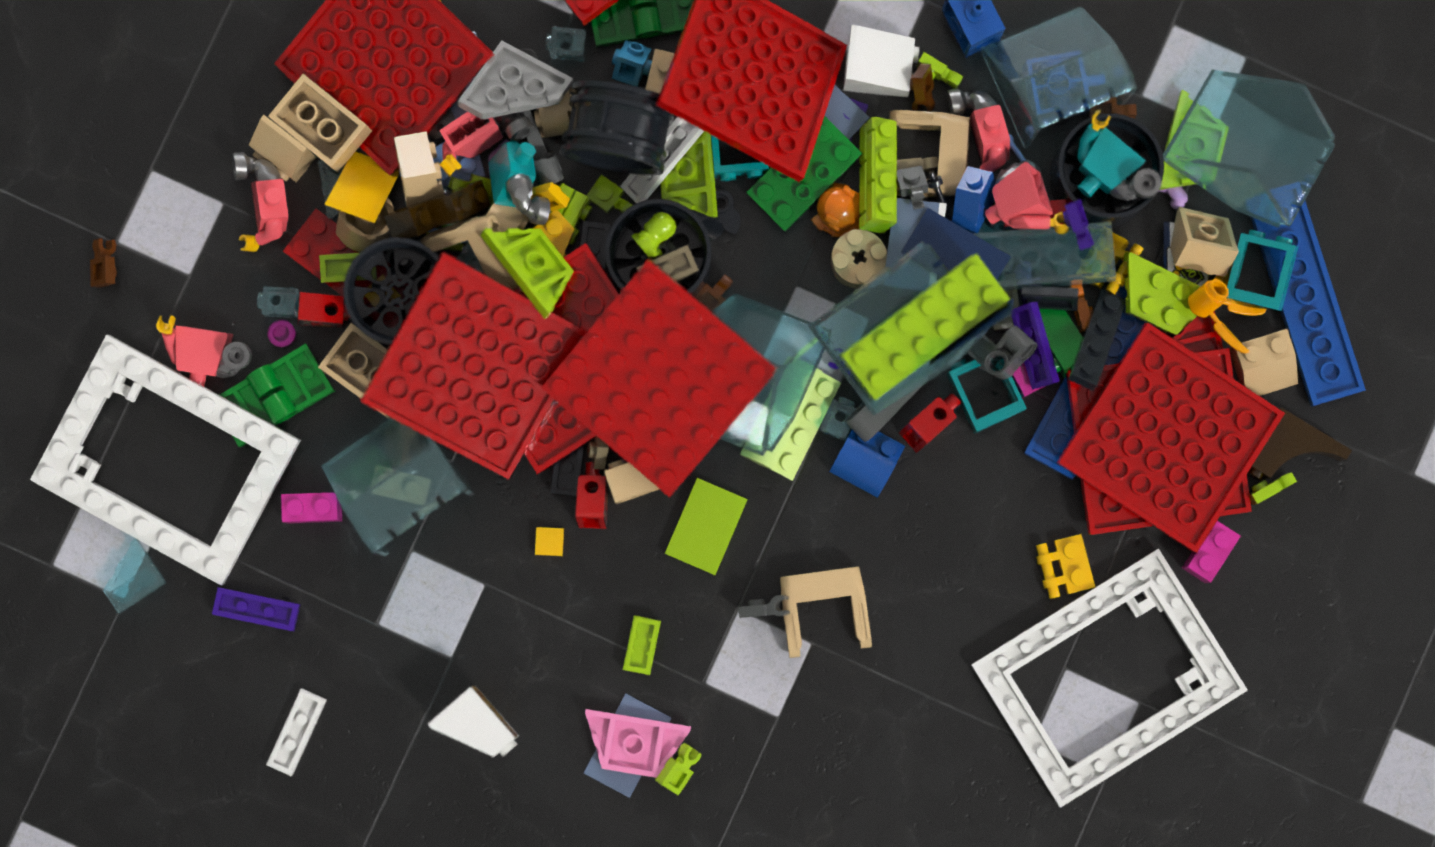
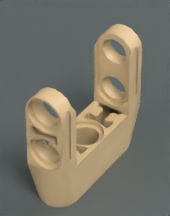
M890 111V120H895L897 126L902 129L941 131L938 175L942 177L943 184L940 185V189L944 197L955 196L956 188L967 168L970 117L944 112ZM897 185V195H900V191ZM928 187V192L924 193V197L938 198L935 189Z
M494 215L469 218L435 230L421 238V243L433 252L468 240L486 276L513 291L519 288V285L480 236L486 228H492V232H504L499 220Z
M859 567L780 577L781 595L789 596L788 600H782L783 611L790 610V614L784 616L789 658L801 657L800 648L802 640L796 603L850 596L855 635L859 640L860 648L872 647L866 597Z

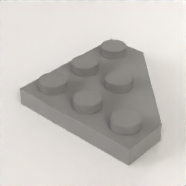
M501 41L493 52L495 55L484 64L458 100V107L480 119H487L558 105L572 86L573 78Z

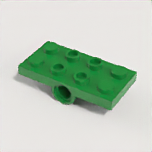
M619 0L591 20L596 48L625 43L626 40L636 41L683 32L694 0Z
M824 116L804 179L798 182L771 167L746 193L786 232L818 201L822 193L831 188L863 154Z
M304 344L274 363L254 370L245 380L221 393L220 396L277 426L335 392L324 371L318 367L319 363L309 346ZM233 436L238 447H242L245 444H247Z

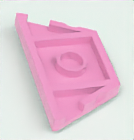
M590 709L585 711L601 767L607 770L657 778L669 758L673 756L691 731V726Z

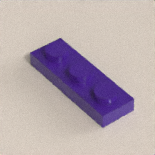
M1031 302L1012 309L1011 317L1014 326H1018L1037 343L1034 353L1024 361L1032 390L1059 382L1038 303Z
M218 587L212 615L295 631L300 604Z

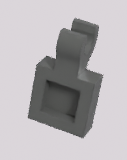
M922 165L897 170V185L901 197L910 196L913 210L925 208L922 198H924V193L928 192V183Z
M777 595L772 598L769 604H765L764 599L748 600V606L738 607L739 618L767 615L787 616L790 614V610L782 611L779 604L782 600H788L789 596Z

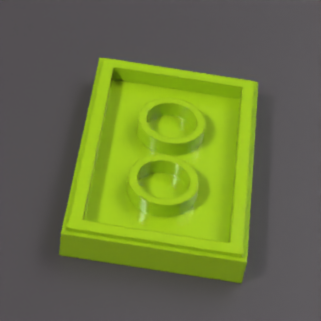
M697 478L665 554L716 575L748 499Z

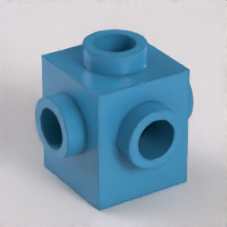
M626 40L622 48H617L614 53L612 64L615 67L612 79L638 87L643 75H649L652 60H649L651 48L645 47L638 42Z

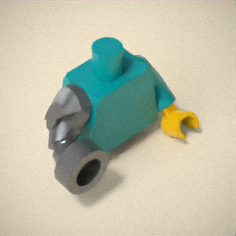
M1100 109L1097 110L1093 115L1092 123L1089 124L1079 142L1077 158L1081 165L1078 170L1086 176L1078 186L1079 191L1089 198L1098 188L1121 200L1136 199L1135 195L1142 198L1154 196L1161 187L1159 174L1151 169H1143L1133 179L1126 180L1143 165L1145 160L1106 128L1110 121V115L1104 122L1097 119Z
M517 141L503 143L488 162L494 204L515 207L517 211L528 217L530 223L544 225L550 213L549 199L535 196L532 200L530 199L533 182L536 177L533 159L536 150L528 142H523L522 144Z

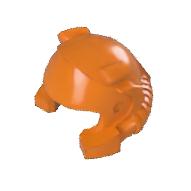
M834 183L833 187L828 188L818 199V214L811 219L814 226L821 232H827L831 237H841L853 229L859 230V218L861 217L859 214V192L857 193L852 190L849 185Z

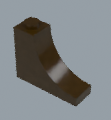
M1280 407L1278 409L1285 414L1247 474L1257 480L1262 478L1269 479L1281 465L1297 455L1321 454L1338 461L1347 460L1352 450Z

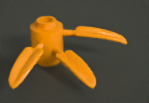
M1231 265L1225 277L1216 275L1213 280L1205 282L1188 298V304L1193 314L1203 318L1210 316L1215 322L1213 328L1221 338L1235 350L1246 354L1250 351L1218 319L1214 311L1222 304L1227 305L1230 312L1242 315H1262L1267 309L1227 298L1229 295L1227 285L1233 266Z

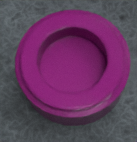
M277 320L270 325L268 338L273 345L279 348H286L294 343L296 329L286 320Z

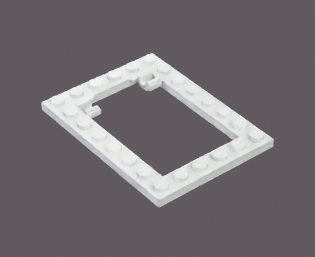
M106 335L30 480L217 584L224 585L301 440L111 335ZM127 378L134 381L131 387L124 384ZM142 387H145L261 451L211 546L93 481L101 464L81 454L84 448L82 445L106 399L110 398L113 392L126 397L125 399L131 402H135ZM80 466L87 469L84 476L77 473Z
M1159 549L1154 550L971 664L1060 808L1248 691ZM1142 592L1146 599L1137 603L1134 596ZM1125 602L1135 618L1156 606L1159 612L1164 611L1193 657L1189 659L1193 667L1188 672L1174 679L1184 696L1068 768L1010 674ZM1197 680L1200 686L1192 690L1189 684Z

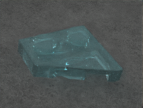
M135 538L131 541L130 548L123 560H120L115 569V574L109 579L103 591L117 613L121 614L167 582L140 541Z

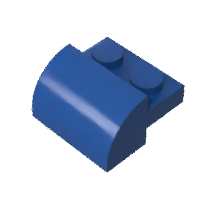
M851 430L829 472L878 498L894 470L905 445L879 431L871 439L863 442Z

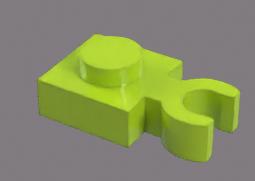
M925 52L918 61L917 68L920 64H931L933 79L942 80L954 89L962 81V75L948 69L947 65Z
M1292 472L1279 477L1273 482L1267 483L1266 480H1263L1252 486L1253 492L1250 493L1251 505L1258 504L1296 483L1297 481Z
M683 743L678 750L677 759L669 758L656 781L679 796L694 773L689 768L699 761L702 754L688 744Z

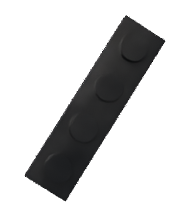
M1103 289L1098 293L1068 380L1092 391L1097 387L1125 306V299Z

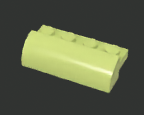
M788 357L740 455L793 481L841 382L824 374L822 370L808 363Z

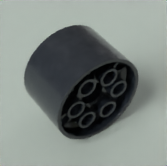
M1111 113L1097 115V119L1101 122L1106 121L1110 115V121L1106 128L1131 148L1135 145L1140 151L1138 155L1145 162L1136 171V174L1143 169L1154 170L1159 174L1162 183L1164 158L1161 147L1153 133L1139 121L1125 115ZM1093 117L1084 120L1069 133L1057 150L1051 163L1049 180L1052 195L1055 200L1066 199V205L1077 200L1072 193L1079 191V185H1074L1070 181V174H1079L1082 177V181L1086 178L1078 170L1081 163L1077 156L1080 139L1089 124L1092 123ZM1066 155L1074 159L1079 166L1066 164ZM1098 188L1093 195L1099 199V206H1090L1086 200L1087 196L1084 194L1080 199L1089 223L1088 227L1109 229L1133 219L1154 196L1142 198L1135 195L1136 199L1119 203L1110 193L1107 194ZM1105 201H1108L1113 213H1105Z
M665 199L643 201L625 210L612 225L605 248L609 274L619 294L631 281L630 276L632 272L637 270V267L644 265L649 259L651 261L654 259V256L648 257L643 251L637 256H631L627 253V247L630 244L636 243L631 237L634 233L629 227L638 222L643 231L646 222L656 213L664 212L668 213L672 218L680 220L673 236L658 246L662 252H665L664 255L677 250L673 243L678 237H685L688 240L690 251L702 248L703 258H693L699 272L679 280L688 287L685 290L695 297L707 283L711 271L710 238L699 217L684 205ZM616 260L632 261L633 265L617 270Z
M390 238L371 244L354 259L348 269L344 282V300L352 321L364 334L383 344H392L402 326V320H405L420 293L418 291V283L423 279H428L433 270L431 269L420 277L417 273L418 269L426 259L433 266L436 265L439 259L431 249L414 240ZM394 249L395 266L389 267L383 251ZM409 259L414 263L415 267L411 274L405 275L399 271V263L402 260ZM376 266H384L387 269V277L382 281H376L372 278L371 273ZM359 275L373 282L372 288L355 286L357 276ZM406 283L409 284L403 292L405 295L404 299L401 300L397 297L395 300L393 299L391 302H388L393 295V286L400 288ZM369 292H375L380 297L379 304L374 308L367 307L364 303V297ZM408 298H410L411 300L409 301V303L404 305L403 303L406 302ZM377 310L381 315L372 327H369L363 319ZM388 312H394L399 317V323L393 328H388L383 323V317Z

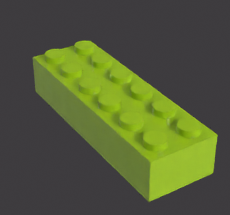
M977 254L970 255L838 356L871 400H877L1010 298Z

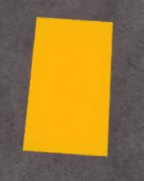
M355 151L347 161L324 205L375 223L399 175L400 169L392 175H388L371 157Z

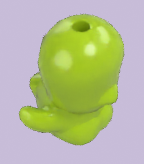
M659 212L644 224L643 231L635 233L631 237L648 257L659 256L662 254V251L658 248L659 244L673 236L676 231V223L668 213Z

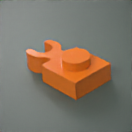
M1082 283L1070 285L1068 288H1079L1078 310L1073 312L1078 331L1084 332L1093 307H1088L1087 300L1085 301Z

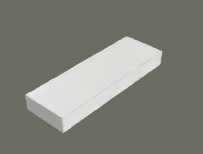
M303 688L300 689L267 761V766L293 776L327 699Z

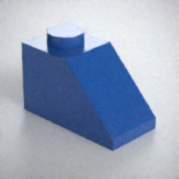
M968 166L956 188L952 222L972 234H978L986 218L985 210L990 208L994 202L992 189L995 186L996 180L993 172Z

